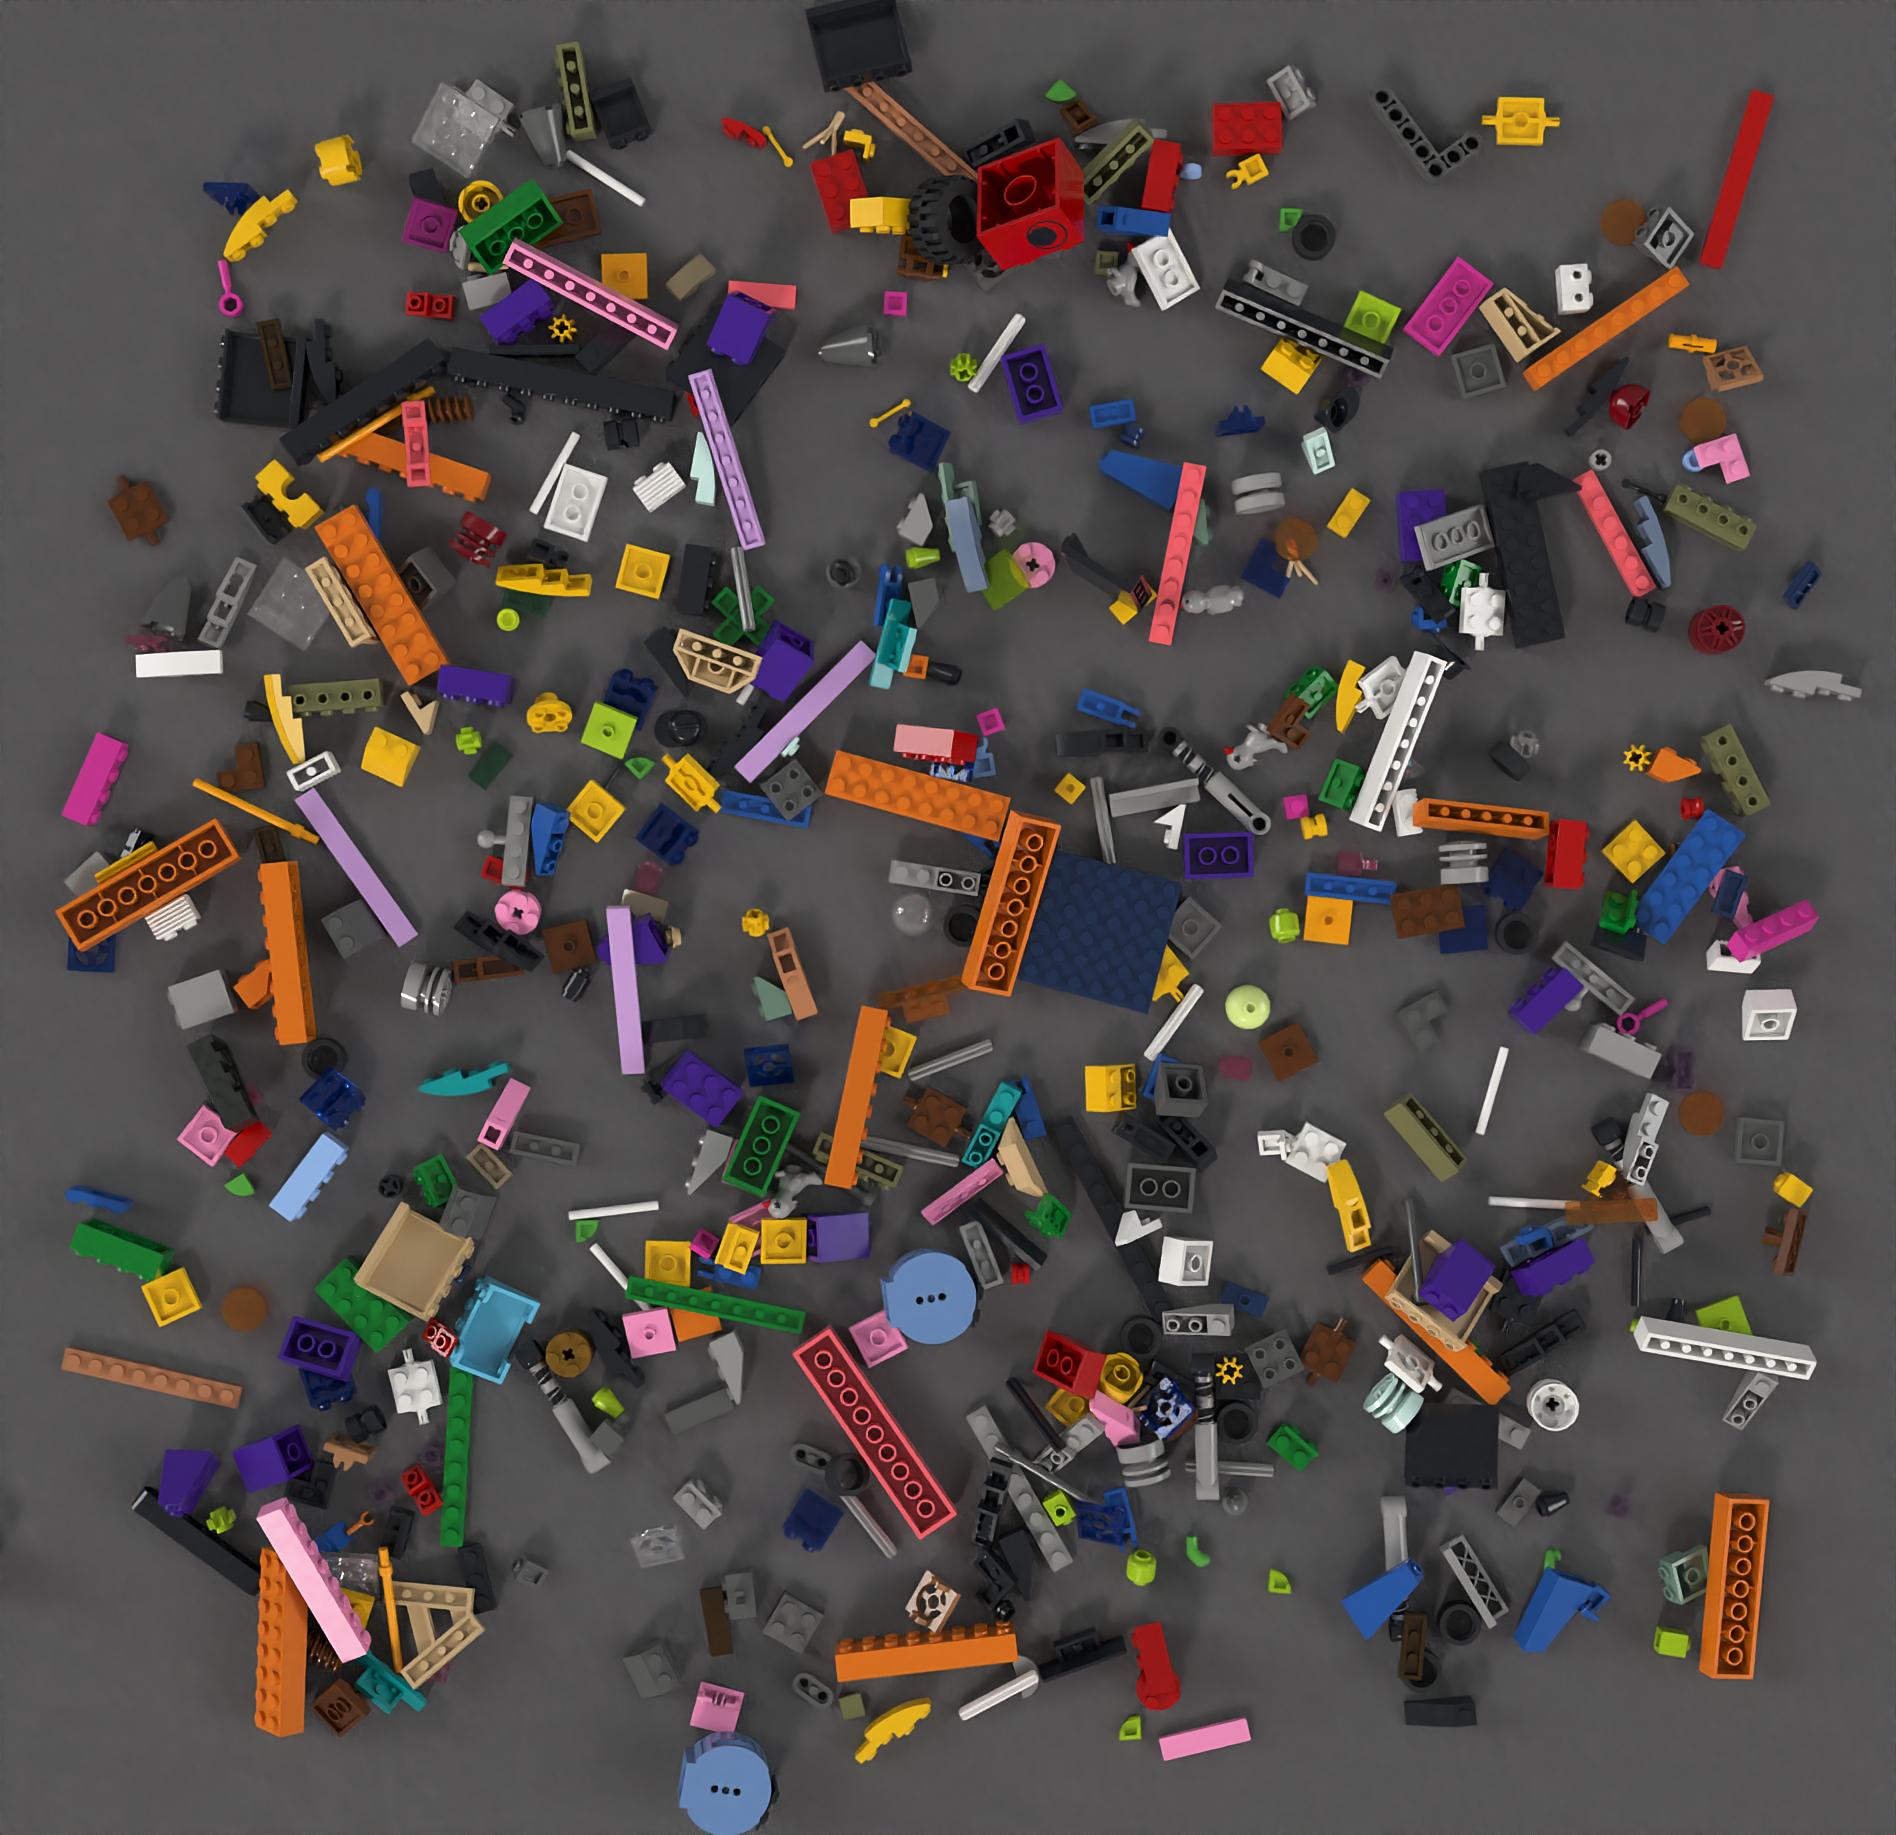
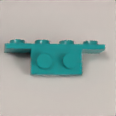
M895 598L890 600L868 682L870 686L889 689L894 670L906 673L917 632L916 628L906 625L912 605L909 601Z
M369 1649L366 1655L355 1658L367 1670L354 1684V1687L385 1713L389 1714L401 1698L417 1712L428 1702L420 1691L414 1690L403 1677L396 1675L390 1670L385 1662L379 1661L373 1656Z

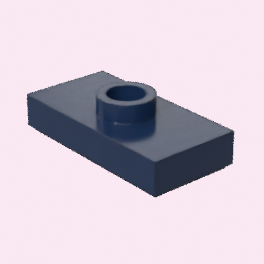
M1807 561L1782 596L1788 606L1794 610L1798 609L1822 576L1821 571L1814 562Z
M1725 869L1710 912L1734 920L1748 876Z
M1227 1280L1219 1302L1233 1304L1234 1308L1262 1318L1269 1296Z

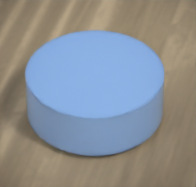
M1195 163L1182 164L1179 170V177L1188 180L1198 179L1201 177L1202 167Z
M1694 449L1685 453L1682 459V465L1685 470L1691 473L1702 470L1700 469Z

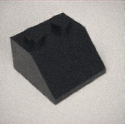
M1598 922L1590 946L1631 961L1643 962L1647 936L1640 934L1641 929L1636 927L1629 928L1626 934L1622 935L1600 927Z

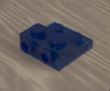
M907 411L898 420L897 425L900 428L897 434H893L888 441V446L890 447L888 452L932 473L951 432L914 411Z
M628 669L616 670L612 675L603 703L638 717L634 729L641 732L659 687L654 685L655 682L650 678L643 677L639 679L634 677V673Z
M661 802L635 839L665 863L674 867L675 864L679 865L685 859L684 852L689 846L693 847L698 842L700 831Z
M1505 848L1488 873L1489 881L1482 882L1480 886L1485 889L1483 892L1492 899L1498 897L1504 901L1502 905L1512 912L1515 909L1521 911L1544 873Z
M330 1066L299 1100L317 1114L322 1122L335 1131L338 1127L343 1128L348 1124L349 1116L354 1111L359 1112L363 1109L366 1097L361 1089Z
M299 1368L310 1407L315 1410L319 1409L320 1412L327 1411L332 1408V1403L351 1401L353 1395L358 1393L352 1373L349 1376L348 1382Z
M806 1488L781 1525V1528L784 1529L783 1535L793 1541L797 1538L803 1542L801 1547L810 1553H813V1551L819 1552L844 1512L809 1488Z

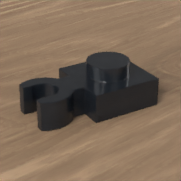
M534 538L526 560L536 564L542 563L546 568L551 563L556 569H564L566 563L559 560L567 561L569 554L565 551L556 552L554 551L555 545Z

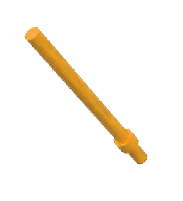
M430 385L417 394L412 393L407 396V400L404 402L423 401L428 396L433 395L435 390ZM400 403L319 453L317 457L320 462L323 463L402 414V404Z
M196 778L193 782L194 787L290 832L291 836L297 839L301 837L315 845L320 840L319 836L305 830V827L296 823L294 825L199 778Z
M381 1547L379 1548L380 1564L378 1567L379 1575L382 1576L394 1672L401 1673L403 1662L391 1577L393 1567L392 1563L389 1562L388 1548Z

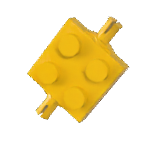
M1499 97L1497 99L1496 115H1482L1481 125H1495L1497 131L1496 145L1541 146L1543 144L1545 127H1559L1560 118L1546 117L1544 98Z
M667 753L661 759L670 768L669 776L665 781L696 812L706 804L715 814L722 808L713 799L714 792L720 784L693 757L686 754L681 761L676 762Z
M1167 944L1152 1000L1156 1001L1163 994L1170 992L1178 1003L1185 996L1177 986L1190 973Z

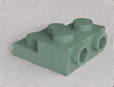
M1700 1544L1684 1553L1676 1551L1660 1559L1661 1567H1659L1658 1571L1665 1580L1666 1587L1663 1588V1592L1668 1600L1682 1605L1706 1593L1709 1565L1706 1546Z

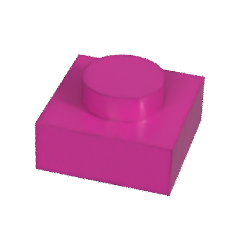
M885 291L884 316L906 317L908 294L906 292Z
M998 708L976 715L984 737L1005 729Z
M1306 794L1283 798L1286 820L1309 816Z
M700 1228L689 1248L708 1260L720 1239Z

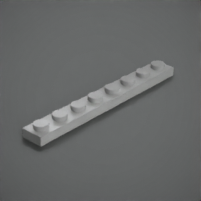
M986 1405L967 1414L966 1418L989 1459L991 1460L992 1457H996L1010 1462L1006 1456L994 1450V1446L998 1441L1008 1448L1010 1447ZM1014 1464L1008 1493L1053 1572H1056L1072 1563L1073 1559L1020 1465Z

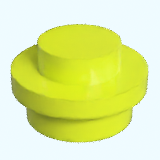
M506 608L498 613L497 624L501 629L512 631L519 625V615L513 609Z

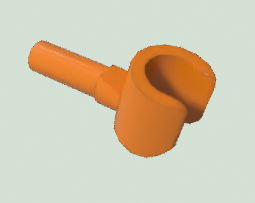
M365 1511L361 1519L345 1531V1533L349 1536L363 1525L372 1524L375 1517L371 1521L366 1522L364 1515L370 1511Z

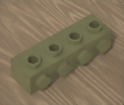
M577 41L556 45L558 54L554 55L557 69L560 68L561 77H558L560 90L564 91L565 99H562L564 113H568L569 121L565 122L567 134L572 136L574 142L597 139L580 43Z
M1137 116L1083 169L1084 201L1090 205L1094 200L1100 198L1104 190L1110 184L1116 182L1120 174L1126 168L1132 166L1136 158L1152 145L1154 141L1152 131Z
M1677 484L1671 488L1660 512L1737 552L1746 549L1758 526L1752 523L1753 520L1751 518L1732 513L1733 510L1723 504L1719 506L1713 503L1711 497L1692 492L1693 489L1688 485Z
M381 679L288 686L289 696H291L292 713L297 714L298 718L311 717V713L320 712V716L334 715V711H342L343 714H355L356 709H365V712H379V708L385 707L383 680Z
M1731 724L1723 725L1700 737L1703 741L1701 742V747L1707 755H1710L1713 761L1711 763L1712 769L1717 775H1720L1723 781L1721 783L1722 789L1727 795H1730L1733 801L1731 803L1732 809L1737 815L1747 817L1771 805Z
M1411 1092L1392 1102L1383 1113L1441 1182L1458 1173L1468 1161L1466 1156Z
M823 1132L820 1133L812 1154L816 1155L815 1160L824 1164L828 1163L834 1137ZM863 1150L861 1163H856L855 1172H859V1179L866 1182L869 1179H873L878 1182V1187L889 1191L890 1187L896 1188L904 1167Z

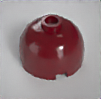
M1636 383L1623 385L1618 391L1614 389L1607 400L1610 402L1608 412L1612 421L1625 430L1631 429L1641 417L1640 411L1642 407L1647 406L1651 397V391Z

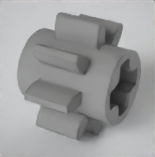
M1005 509L1001 512L995 510L988 518L991 521L988 527L998 537H1001L1003 534L1008 537L1015 529L1012 524L1016 520Z
M1523 730L1519 732L1518 736H1512L1510 745L1523 758H1529L1532 753L1537 754L1539 739L1536 738L1533 732Z

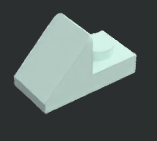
M1324 427L1303 436L1304 442L1301 443V446L1314 475L1335 466L1328 434Z

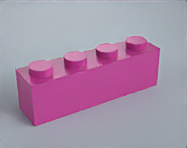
M97 732L61 815L85 826H93L94 823L96 824L102 814L100 809L103 803H106L110 797V786L119 776L120 771L118 768L120 763L124 762L129 752L127 747L129 744L104 733Z
M1805 899L1735 931L1726 946L1738 962L1741 963L1810 931L1820 916Z

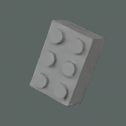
M1605 1023L1589 1024L1579 1049L1640 1077L1651 1079L1662 1055L1656 1052L1657 1047L1641 1041L1636 1043V1038L1618 1031L1616 1034L1614 1033L1616 1029Z

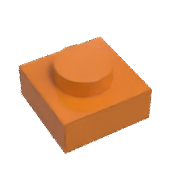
M911 654L910 663L907 666L906 673L903 672V676L925 680L929 657Z

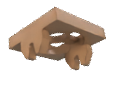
M1747 345L1703 356V364L1707 369L1708 384H1711L1712 390L1718 389L1721 392L1763 381V373ZM1725 360L1724 366L1716 367L1717 364ZM1734 363L1739 365V368L1729 369L1727 365ZM1742 368H1745L1748 375L1743 376L1741 374ZM1719 374H1733L1734 378L1724 379Z
M336 1433L325 1442L323 1450L334 1453L333 1462L335 1468H338L341 1462H344L343 1471H347L356 1461L367 1464L375 1456L377 1448L364 1442L356 1444L352 1438Z
M927 1570L905 1609L910 1612V1618L916 1619V1623L927 1626L934 1633L940 1634L961 1594L935 1573ZM930 1585H935L934 1587L937 1588V1591L930 1594L926 1591V1588ZM944 1593H945V1596H946V1603H945V1605L943 1604V1598H942V1595H943ZM937 1596L939 1604L933 1609L930 1604L931 1599ZM921 1597L926 1600L927 1605L924 1614H922L920 1609ZM933 1611L941 1612L935 1619H930Z

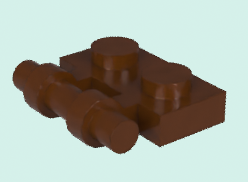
M902 235L899 259L907 260V267L898 265L897 274L905 275V278L909 279L918 277L925 278V281L932 282V280L941 281L942 272L934 271V265L936 264L930 263L918 253V247H914L911 241L913 240L912 236ZM914 262L927 263V270L914 268Z

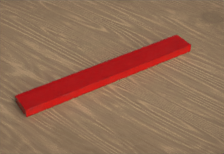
M1754 89L1750 92L1698 264L1718 270L1722 268L1774 95Z

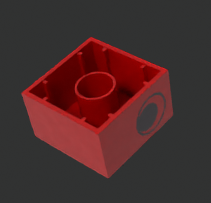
M1060 137L978 167L977 238L1002 270L1019 264H1029L1036 258L1059 250H1069L1078 243L1084 242V172Z

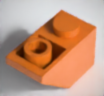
M1665 747L1664 749H1656L1650 760L1652 764H1648L1644 773L1662 783H1669L1698 774L1702 769L1696 766L1697 762L1687 757L1682 759L1676 756L1677 752L1675 750Z
M268 959L258 962L255 965V970L250 974L247 973L237 980L238 984L233 987L250 1009L257 1010L274 996L270 992V982H273L272 973L268 971Z

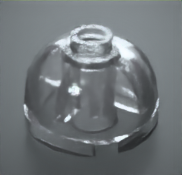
M907 892L901 895L894 902L891 910L892 921L895 927L901 933L909 936H919L927 932L933 926L936 918L935 906L932 900L920 892Z

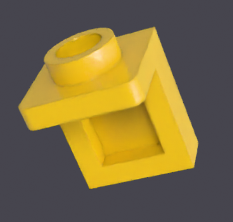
M858 129L845 130L844 145L864 149L863 162L868 163L869 157H874L876 144L872 143V136L865 135L863 131Z

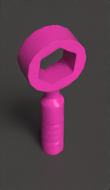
M227 260L218 261L222 286L226 294L220 298L219 308L226 316L236 317L243 310V302L237 295L231 293L232 285ZM232 298L237 301V308L229 312L226 310L225 302Z
M1662 998L1643 1009L1638 1015L1623 1013L1616 1019V1029L1621 1033L1629 1035L1636 1033L1639 1029L1640 1019L1647 1018L1668 1006V1002L1665 998ZM1627 1017L1633 1020V1028L1628 1031L1621 1027L1622 1019Z

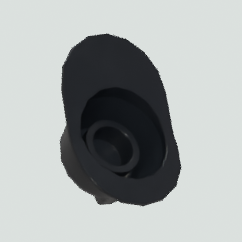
M1346 387L1335 396L1326 397L1321 400L1314 419L1323 426L1328 427L1330 432H1339L1354 418L1359 409L1360 399L1357 390L1353 387Z
M1432 633V636L1438 643L1433 656L1447 662L1442 674L1443 677L1452 680L1464 669L1471 671V667L1461 657L1452 652Z
M695 710L665 713L657 719L654 725V734L658 742L671 748L699 744L704 740L708 731L706 719Z

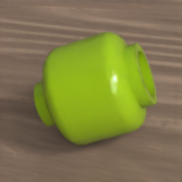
M1288 908L1276 910V914L1269 918L1272 937L1277 939L1279 943L1296 940V936L1300 933L1297 914L1289 912Z
M1137 1550L1132 1553L1127 1561V1577L1139 1586L1153 1581L1157 1564L1155 1557L1146 1550Z

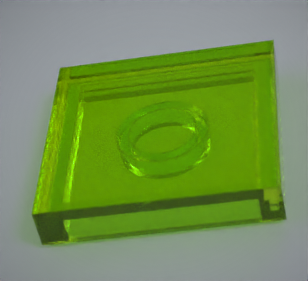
M1005 548L984 564L991 586L981 591L994 611L1032 586L1008 548Z

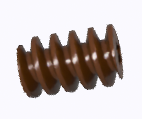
M466 393L463 394L462 400L455 394L453 401L446 395L444 402L441 401L439 395L436 396L435 402H432L430 396L427 397L426 418L428 425H430L431 419L435 425L439 424L440 419L443 424H447L449 418L454 424L457 423L458 417L462 423H465L467 416L471 422H474L473 400H469Z
M311 1629L307 1634L306 1655L310 1653L309 1661L312 1662L315 1658H318V1666L326 1662L325 1670L334 1666L333 1674H337L344 1663L340 1660L333 1646L328 1645V1638L320 1641L322 1634L319 1633L313 1637L314 1629Z

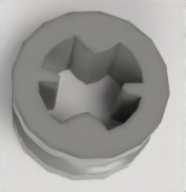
M1597 450L1589 457V465L1595 471H1602L1611 464V455L1606 450ZM1596 455H1598V457L1603 456L1605 458L1603 460L1604 466H1602V464L1597 465L1595 463L1597 461V458L1595 457Z

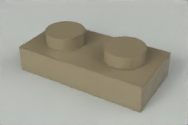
M480 1143L466 1156L496 1190L514 1174L490 1147L484 1143Z

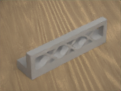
M1195 778L1109 794L1108 801L1111 817L1200 801L1199 780Z
M1461 1533L1439 1548L1490 1629L1497 1625L1495 1619L1507 1613L1509 1609ZM1462 1541L1465 1546L1463 1556L1455 1555L1450 1547ZM1466 1561L1476 1564L1475 1575L1466 1574L1464 1571ZM1477 1580L1487 1582L1488 1589L1486 1594L1478 1593L1475 1589ZM1489 1599L1498 1601L1502 1608L1491 1614L1487 1608Z

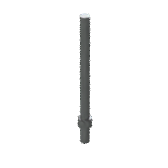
M999 1441L994 1446V1450L1006 1456L1011 1463L1021 1465L1105 1517L1110 1518L1112 1516L1113 1510L1023 1457L1020 1451L1012 1450Z

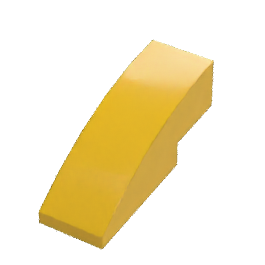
M1351 660L1348 661L1343 672L1336 701L1337 730L1342 734L1345 733L1357 711L1355 705L1359 704L1364 697L1363 691L1358 689L1360 685L1357 681L1367 673V669L1364 666Z

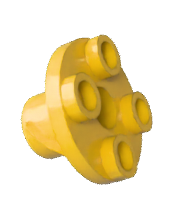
M545 692L536 697L535 704L528 709L526 715L527 722L535 733L543 731L563 732L568 728V724L572 720V710L568 704L558 701L556 694Z

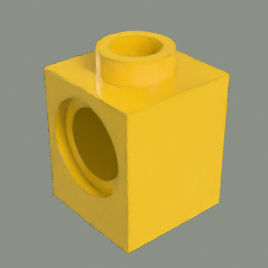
M1068 773L1054 789V792L1069 805H1072L1086 787Z
M1788 1172L1780 1174L1775 1179V1186L1772 1189L1792 1205L1799 1208L1813 1191L1811 1187Z

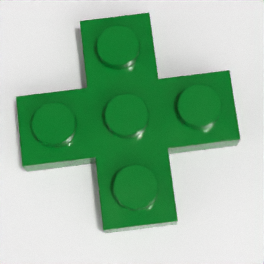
M759 585L750 593L755 622L754 631L745 632L743 630L738 596L727 586L711 602L727 617L712 634L721 643L733 647L744 634L758 647L762 643L770 626L760 617L775 600Z

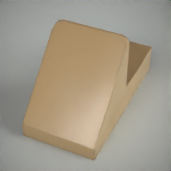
M407 691L400 695L423 733L431 734L439 702L435 700L422 708L423 702L417 693L413 694Z

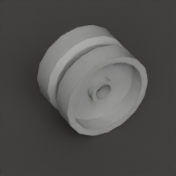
M1280 473L1256 474L1232 481V493L1237 496H1244L1234 502L1236 514H1253L1285 506L1283 493L1270 492L1282 485Z

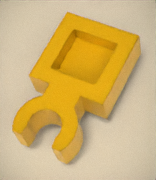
M1258 153L1238 164L1240 170L1229 171L1226 174V178L1236 177L1237 182L1233 183L1231 188L1237 189L1242 181L1245 180L1247 185H1250L1268 176L1269 172Z

